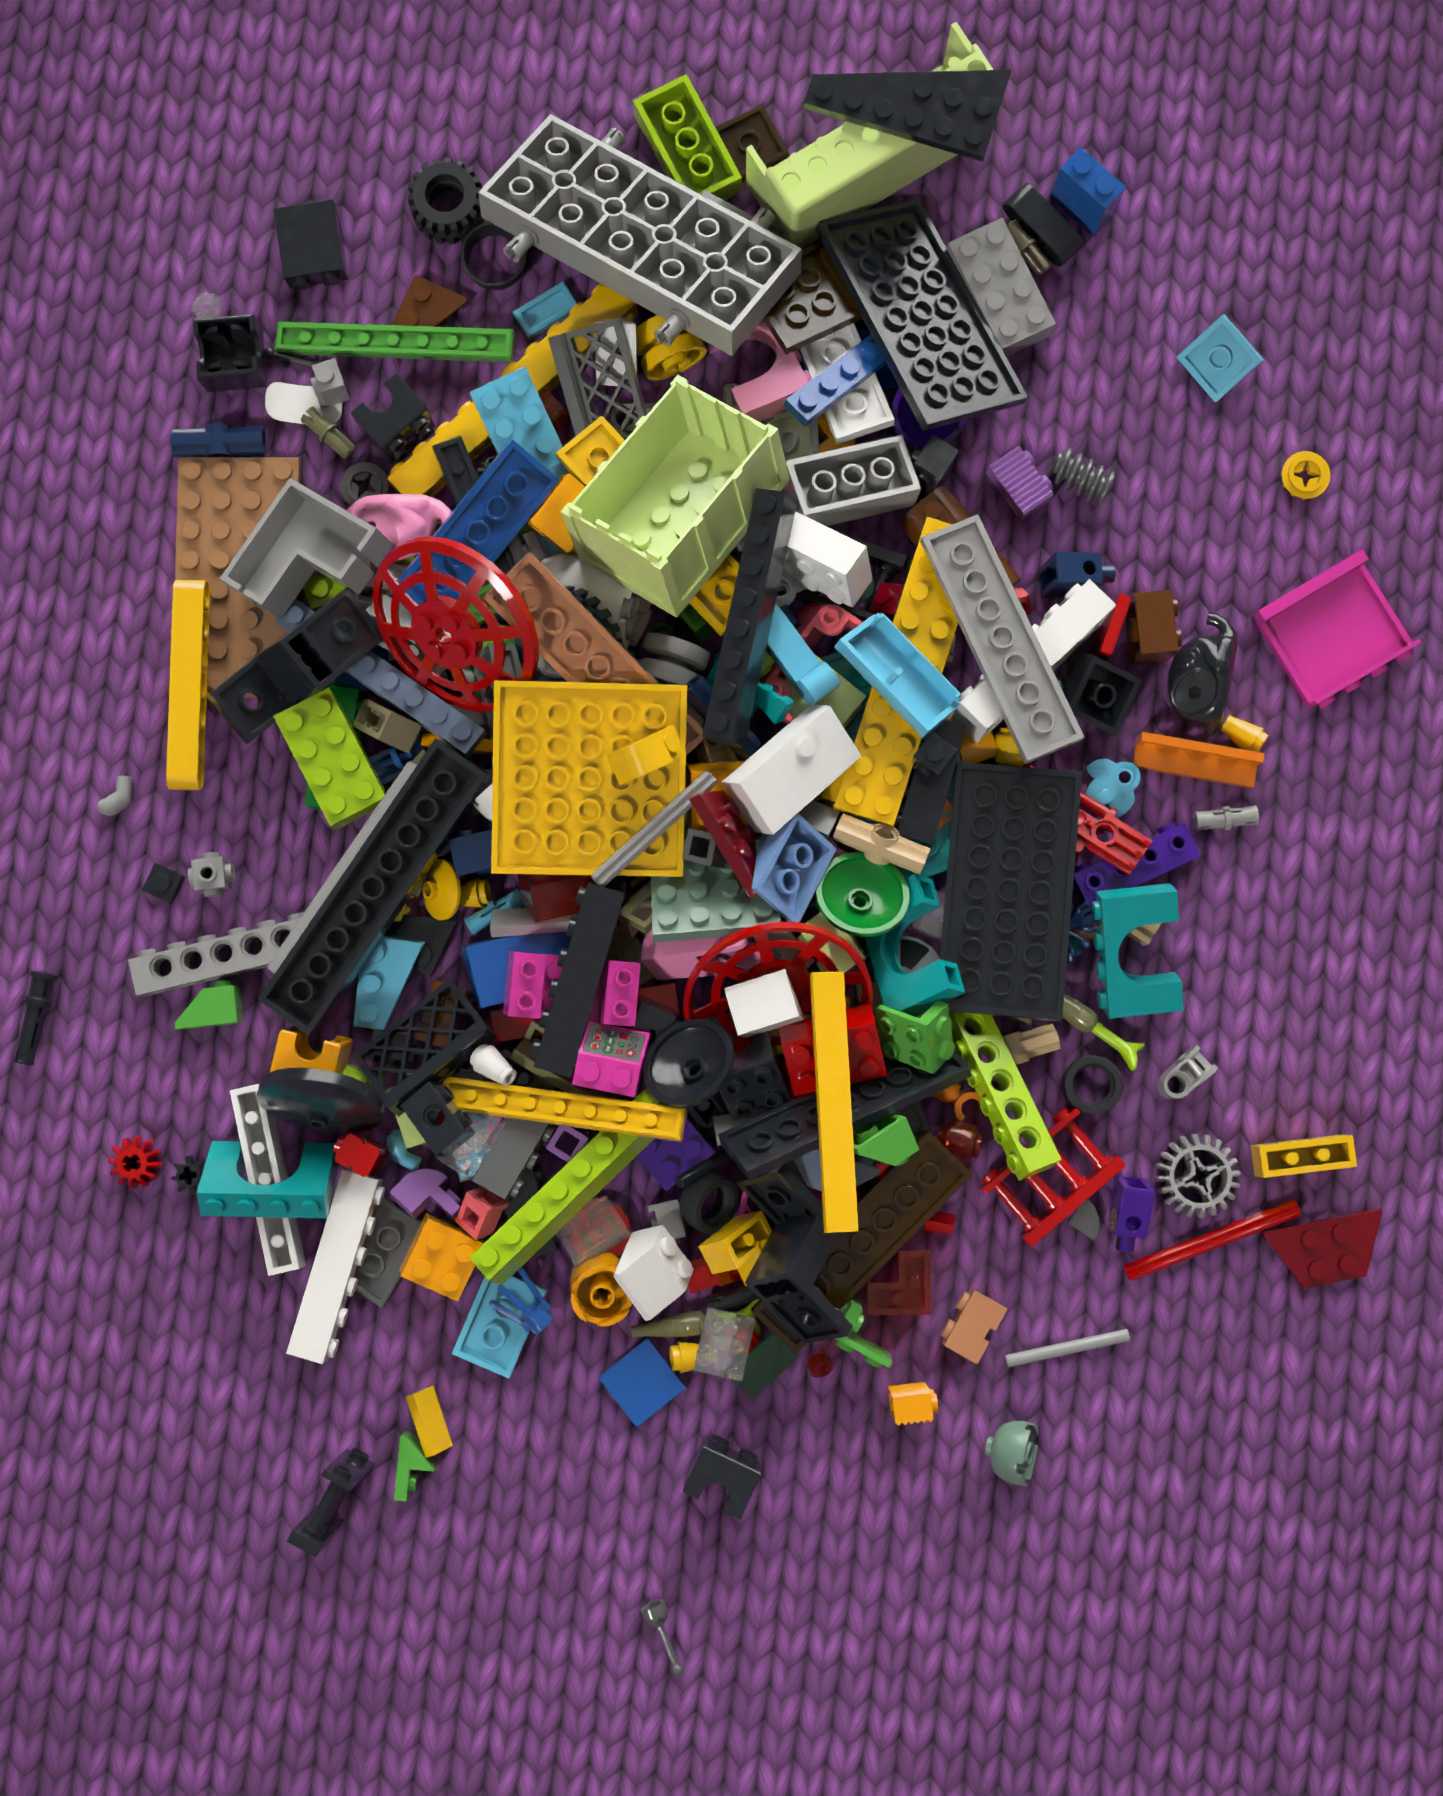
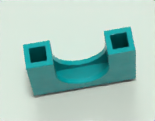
M913 874L905 878L909 888L910 899L907 912L902 921L885 934L865 938L867 942L866 950L871 957L875 971L874 979L879 986L882 997L881 1004L916 1017L926 1012L937 1000L945 1003L965 993L956 963L938 959L909 974L904 971L900 964L898 945L906 927L916 919L940 908L933 879ZM860 903L856 904L858 907H863Z
M1170 883L1096 891V901L1092 902V915H1094V920H1098L1099 925L1098 931H1094L1095 949L1100 951V961L1095 963L1097 979L1101 980L1102 990L1097 992L1099 1008L1105 1011L1109 1019L1184 1011L1182 980L1175 972L1142 976L1133 975L1122 970L1118 961L1121 942L1135 928L1149 924L1179 921L1177 890Z
M212 1141L197 1189L200 1216L327 1219L339 1169V1163L335 1162V1155L337 1153L333 1151L336 1143H305L299 1168L290 1178L272 1185H256L243 1180L246 1167L240 1141Z

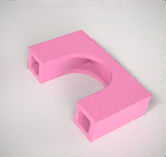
M763 319L746 340H757L767 344L775 352L776 360L771 369L764 375L731 389L735 409L758 422L787 411L784 407L785 400L812 380L809 371H803L799 364L802 362L799 350L786 355ZM704 341L709 354L720 350Z

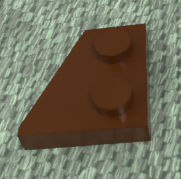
M415 275L391 325L441 327L448 322L447 318L457 310L466 308L469 301L468 298Z

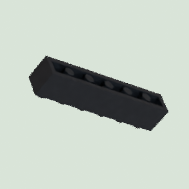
M591 881L587 882L586 888L579 887L575 905L580 906L577 918H570L566 935L571 937L568 949L563 947L561 949L557 966L562 967L560 978L552 979L548 993L549 997H553V1002L550 1010L545 1008L543 1010L539 1027L545 1028L541 1040L535 1039L530 1057L536 1058L534 1067L571 1077L625 891L608 886H598Z

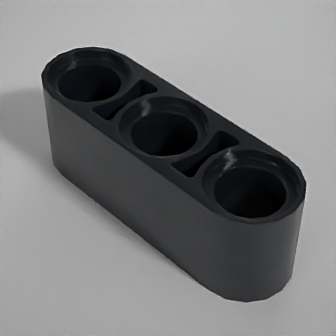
M1029 183L1021 186L1002 204L1003 210L1011 221L1016 219L1031 239L1035 238L1037 240V247L1054 265L1058 267L1063 266L1084 246L1083 239L1079 233Z

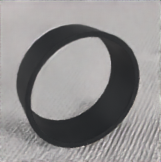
M486 222L476 226L466 235L461 246V262L466 273L477 285L488 290H503L514 285L522 276L525 269L527 252L522 256V264L519 270L511 278L503 282L488 283L474 277L469 267V256L473 247L480 240L489 236H503L510 240L515 237L493 223Z

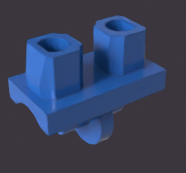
M418 738L409 754L395 747H390L369 757V760L382 785L385 786L396 780L407 762L412 761L424 748Z

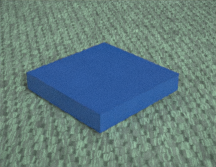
M648 1337L598 1377L636 1427L686 1389L685 1384L672 1371L671 1366Z

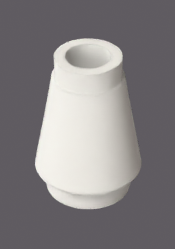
M482 1044L471 1055L470 1063L473 1065L475 1072L503 1086L510 1085L516 1078L517 1072L495 1046Z

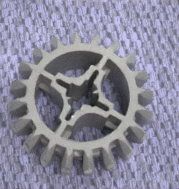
M1191 1134L1190 1144L1185 1136H1180L1178 1138L1180 1148L1175 1143L1170 1142L1168 1147L1173 1153L1170 1155L1167 1152H1161L1160 1154L1167 1162L1166 1164H1156L1157 1169L1164 1170V1175L1155 1176V1181L1165 1182V1185L1157 1190L1160 1194L1170 1193L1164 1199V1202L1169 1205L1176 1201L1173 1210L1177 1213H1180L1185 1207V1216L1192 1217L1195 1209L1198 1218H1205L1206 1209L1210 1215L1215 1216L1217 1215L1216 1204L1225 1210L1228 1206L1223 1200L1224 1197L1230 1200H1234L1236 1197L1229 1190L1230 1187L1236 1189L1240 1187L1239 1183L1232 1182V1176L1238 1177L1241 1175V1172L1239 1170H1231V1166L1236 1165L1238 1160L1236 1158L1226 1159L1232 1150L1229 1147L1220 1150L1221 1140L1216 1139L1210 1145V1135L1204 1134L1200 1141L1198 1134ZM1193 1151H1206L1214 1157L1217 1163L1204 1166L1199 1161V1158L1195 1157ZM1184 1156L1185 1171L1182 1175L1176 1177L1175 1180L1176 1165ZM1196 1167L1198 1171H1208L1200 1176V1185L1199 1181H1189L1196 1174ZM1221 1172L1220 1184L1211 1196V1180ZM1192 1186L1197 1194L1201 1195L1203 1201L1192 1202L1186 1199L1178 1189Z

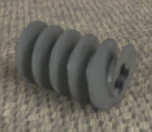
M1068 447L1063 452H1060L1047 477L1050 478L1055 473V484L1057 485L1066 479L1065 490L1067 491L1076 485V496L1078 497L1087 491V502L1089 503L1098 497L1097 507L1099 508L1114 482L1115 472L1111 470L1103 476L1104 466L1102 464L1095 470H1092L1093 459L1090 458L1082 464L1083 454L1079 452L1075 457L1071 458L1072 448Z

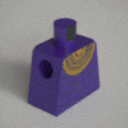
M1115 1175L1109 1226L1114 1234H1117L1116 1250L1134 1252L1136 1238L1147 1237L1155 1190L1144 1178Z

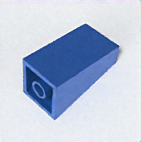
M566 932L495 937L462 945L461 949L475 1005L484 1008L504 1003L509 951L560 955L562 947L568 949L571 937L567 936Z

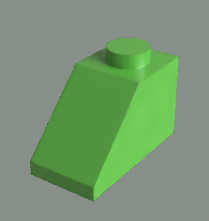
M231 980L212 982V988H203L177 1019L175 1029L186 1030L244 1023L241 987L231 985Z

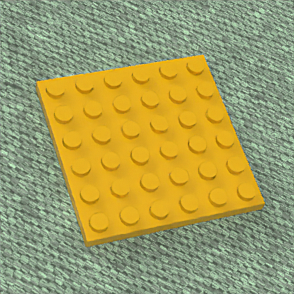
M494 680L491 874L592 875L595 870L685 790L686 754L663 767L619 785L606 756L672 724L686 751L687 685ZM684 814L616 876L683 877Z

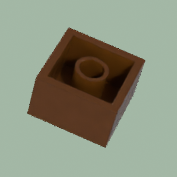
M1172 589L1134 593L1130 598L1131 602L1125 617L1130 666L1165 663L1179 651L1178 647L1182 646V633L1180 628L1176 629L1175 617L1178 616L1179 612L1178 601L1176 598H1172Z

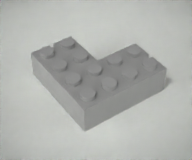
M289 478L222 574L220 580L242 597L281 620L315 570L343 587H348L350 591L359 595L374 574L371 570L372 566L378 567L394 544L374 526Z

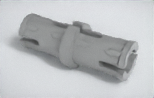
M1256 805L1242 808L1222 806L1218 810L1195 811L1193 815L1194 828L1196 831L1219 828L1226 831L1237 826L1258 825V808Z

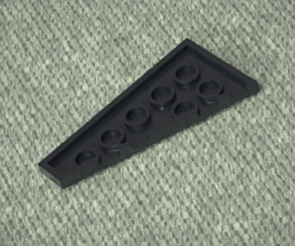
M1011 70L813 74L804 100L803 109L983 162Z

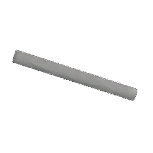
M1123 1329L1005 1355L1007 1367H1013L1130 1341L1128 1330Z

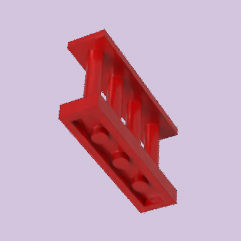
M1064 1107L1052 1117L1054 1124L1047 1130L1052 1138L1064 1128L1094 1163L1092 1167L1095 1171L1087 1178L1084 1175L1080 1176L1058 1151L1062 1160L1055 1166L1071 1184L1069 1188L1072 1190L1063 1198L1060 1195L1056 1196L1038 1174L1025 1178L1047 1204L1046 1208L1048 1211L1042 1217H1033L1002 1181L1012 1173L1008 1164L999 1171L996 1168L992 1169L981 1179L984 1184L979 1189L985 1194L993 1189L1023 1223L1022 1228L1024 1232L1020 1237L1030 1247L1039 1242L1126 1166L1117 1155H1112L1110 1158L1107 1155L1103 1156L1073 1121L1081 1113L1077 1108L1068 1110Z

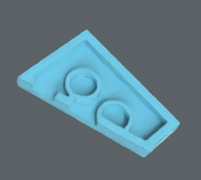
M383 936L359 971L353 1026L385 1030L400 1000L404 986L414 969L415 962L426 943L425 941Z

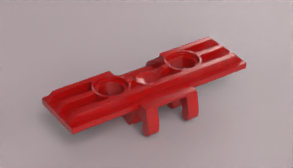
M1025 764L1024 766L1028 768H1035L1030 764ZM1081 791L1080 805L1102 819L1097 820L1082 809H1079L1075 862H1077L1085 848L1125 874L1130 875L1153 841L1115 818L1118 810L1107 808ZM1105 831L1112 833L1113 838L1110 841L1103 842L1096 835H1103Z

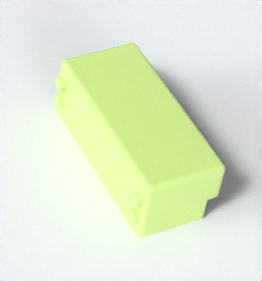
M958 23L951 24L943 65L933 71L993 70L978 45H971ZM845 121L842 126L823 137L817 138L812 144L797 153H792L790 157L774 167L770 166L768 169L753 146L750 145L746 148V185L760 207L766 208L765 214L768 210L773 213L775 217L773 227L783 232V239L802 249L820 238L815 230L819 221L863 212L958 154Z

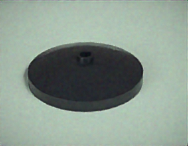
M286 1068L270 1072L262 1077L257 1091L259 1105L272 1116L289 1124L320 1132L356 1133L370 1130L381 1123L385 1104L381 1100L383 1098L381 1094L368 1084L344 1074L322 1069Z

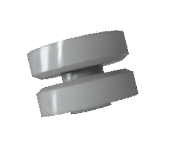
M647 633L642 645V651L649 658L639 659L638 662L661 685H685L691 678L697 675L694 672L706 670L710 653L693 643L659 633Z

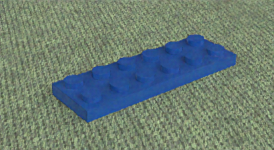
M510 439L432 537L446 538L462 543L494 563L560 479L517 442ZM420 552L397 580L399 584L409 575L421 572ZM432 552L433 569L436 572L451 575L466 585L476 572L467 564L453 557ZM423 583L413 585L406 591L418 605L427 599ZM436 583L438 595L448 596L455 600L459 598V592L448 586Z

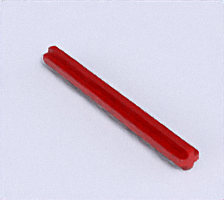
M1294 1200L1282 1203L1124 1265L1125 1274L1130 1281H1134L1299 1217L1301 1215L1300 1208Z

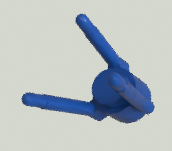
M522 1266L518 1272L538 1302V1305L532 1302L528 1307L525 1306L503 1285H498L497 1289L522 1312L521 1315L518 1316L493 1300L489 1302V1305L518 1323L526 1332L531 1330L535 1335H538L553 1319V1316L548 1312L551 1306L544 1300L524 1266Z

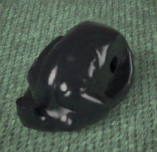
M1208 612L1206 625L1215 626L1219 629V634L1196 636L1181 646L1174 655L1168 672L1167 690L1170 703L1176 713L1183 719L1204 727L1206 735L1211 736L1221 727L1237 654L1238 636L1228 619L1217 613Z

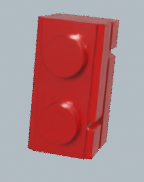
M362 1132L350 1133L346 1136L342 1134L333 1149L337 1153L335 1155V1162L346 1168L352 1167L351 1171L362 1177L378 1173L389 1153L386 1145L373 1141V1138Z

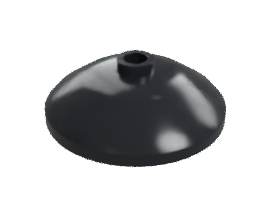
M705 1019L685 1020L669 1027L657 1037L646 1055L643 1073L648 1090L661 1103L676 1108L692 1107L707 1101L724 1086L732 1072L735 1056L732 1041L719 1025Z

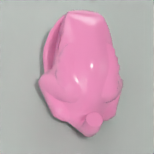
M422 494L366 496L355 501L347 509L351 514L377 528L394 544L387 555L404 542L414 538L432 537L436 532V526L441 522L443 524L452 512L442 501ZM419 552L410 553L400 557L398 560L410 558L419 554Z

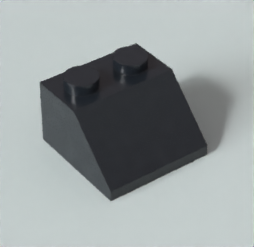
M1076 651L1064 677V695L1075 717L1116 736L1140 687L1142 679L1094 655Z

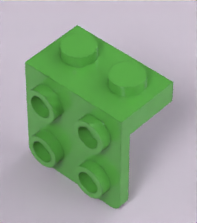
M937 1000L920 1018L884 1005H879L875 1009L881 1050L888 1058L934 1074L946 1060L952 1057L955 1045L953 1043L951 1019L947 1003Z

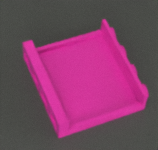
M1363 549L1258 610L1252 616L1258 629L1308 709L1316 705L1323 709L1337 700L1334 694L1343 689L1347 694L1363 685L1360 680L1368 674L1372 678L1377 677L1389 669L1387 666L1388 662L1395 658L1398 663L1415 654L1412 648L1421 643L1420 639L1414 642L1411 640L1365 567L1364 563L1369 558Z

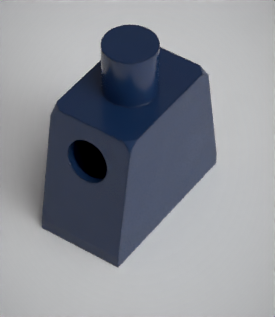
M1055 552L1038 569L1041 598L1065 597L1077 583L1082 587L1090 579L1099 587L1103 583H1113L1116 577L1115 566L1113 564L1102 565L1099 553Z

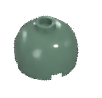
M1017 1420L1009 1421L997 1429L994 1437H988L985 1455L990 1456L991 1467L994 1473L1002 1480L1014 1485L1027 1486L1025 1479L1030 1480L1032 1477L1038 1451V1445H1034L1032 1442L1033 1435L1039 1436L1037 1424Z

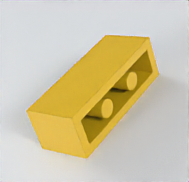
M1342 1134L1250 1145L1255 1177L1267 1178L1357 1167L1353 1135Z

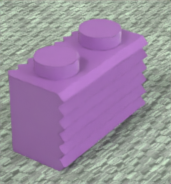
M1017 446L991 464L986 474L1019 520L1023 521L1051 501L1054 495L1052 491L1054 488L1046 475L1040 476L1039 472L1035 469L1036 462L1033 456L1027 450L1023 452L1021 447Z

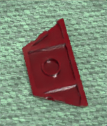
M724 790L700 792L689 797V801L749 898L752 899L759 896L752 890L757 855L755 834L749 825H745L742 821L740 810L734 800L729 799Z
M1376 1208L1261 1231V1235L1275 1250L1283 1264L1290 1269L1301 1287L1310 1288L1367 1276L1382 1211Z

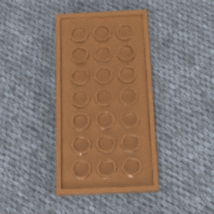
M178 457L175 580H206L209 583L210 616L207 695L274 641L288 633L277 625L275 616L239 595L220 580V577L289 478L301 484V460L299 457ZM252 693L244 695V698H257Z

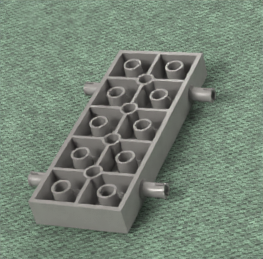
M550 114L478 192L482 218L515 236L503 248L505 255L510 260L513 258V262H518L527 250L534 246L666 319L654 333L655 338L661 344L667 339L664 342V346H670L684 329L732 356L800 275L802 249L767 230L775 222V217L770 210L763 216L766 208H760L752 220L749 221L620 152L618 149L626 142L625 136L620 130L613 135L616 132V128H611L608 134L600 141Z

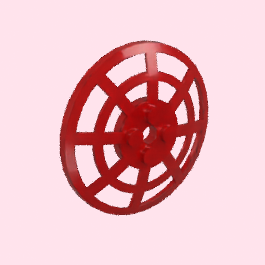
M430 536L414 538L404 542L385 557L374 579V613L385 644L395 660L415 682L452 706L464 710L485 712L494 711V702L481 703L474 691L485 689L494 680L533 681L539 662V641L534 621L519 591L493 562L462 543ZM420 552L421 572L409 575L399 584L388 568L400 557ZM432 552L453 557L467 564L476 572L467 585L451 575L436 572L433 569ZM383 581L393 593L390 609L392 624L387 623L383 608ZM486 581L505 600L517 625L499 626L492 610L478 595ZM423 583L427 599L420 605H417L406 591L413 585ZM436 583L448 586L459 592V598L455 600L448 596L438 595ZM400 603L412 614L411 627L400 626ZM471 603L482 615L488 628H480L476 618L468 610ZM444 631L450 633V634H451V638L448 637V636L444 633ZM394 637H397V640H398L400 646L402 647L403 651H404L405 654L407 655V657H406V656L403 654V652L401 651V649H400V647L398 646L397 642L395 641ZM521 637L524 662L521 676L518 679L502 671L505 661L504 640ZM405 639L417 642L425 654L422 662L412 652ZM485 641H493V664L479 656ZM435 664L450 669L455 682L444 679L432 672ZM471 664L485 673L486 676L479 681L468 683L462 669ZM429 678L446 688L461 691L466 700L440 689L430 682Z
M798 922L759 924L739 930L722 939L710 948L697 962L689 975L684 990L685 1020L705 1019L715 1014L722 1027L735 1036L732 1043L734 1052H740L744 1049L747 1042L752 1043L753 1037L743 1038L738 1036L734 1022L730 1020L724 1011L730 1009L727 997L720 998L721 987L726 976L739 980L742 983L785 969L804 1016L808 1012L812 1014L810 973L803 967L806 962L814 956L824 964L829 972H839L832 959L820 950L827 942L831 941L845 950L856 964L858 972L844 973V984H861L862 994L859 1006L871 1004L872 1006L873 991L871 978L858 952L844 939L831 931ZM789 931L812 934L815 937L810 942L804 943L790 939L769 940L767 933ZM754 936L755 944L738 951L725 963L712 960L725 948ZM787 947L800 951L792 960L774 959L771 948ZM759 951L761 963L749 970L734 966L744 957ZM703 970L717 973L711 988L712 1003L694 1010L692 1004L693 989L700 972ZM772 1036L776 1046L782 1045L780 1036ZM785 1061V1062H783V1064H784L785 1069H786V1071H787V1073H788V1077H790V1076H789V1072H788V1068H787V1064H786V1061Z

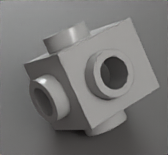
M208 852L200 854V859L191 860L192 868L188 869V881L191 887L194 886V891L204 894L206 898L223 896V891L233 890L232 882L235 881V869L229 859L222 856L219 857V852ZM211 868L213 874L207 879V869Z

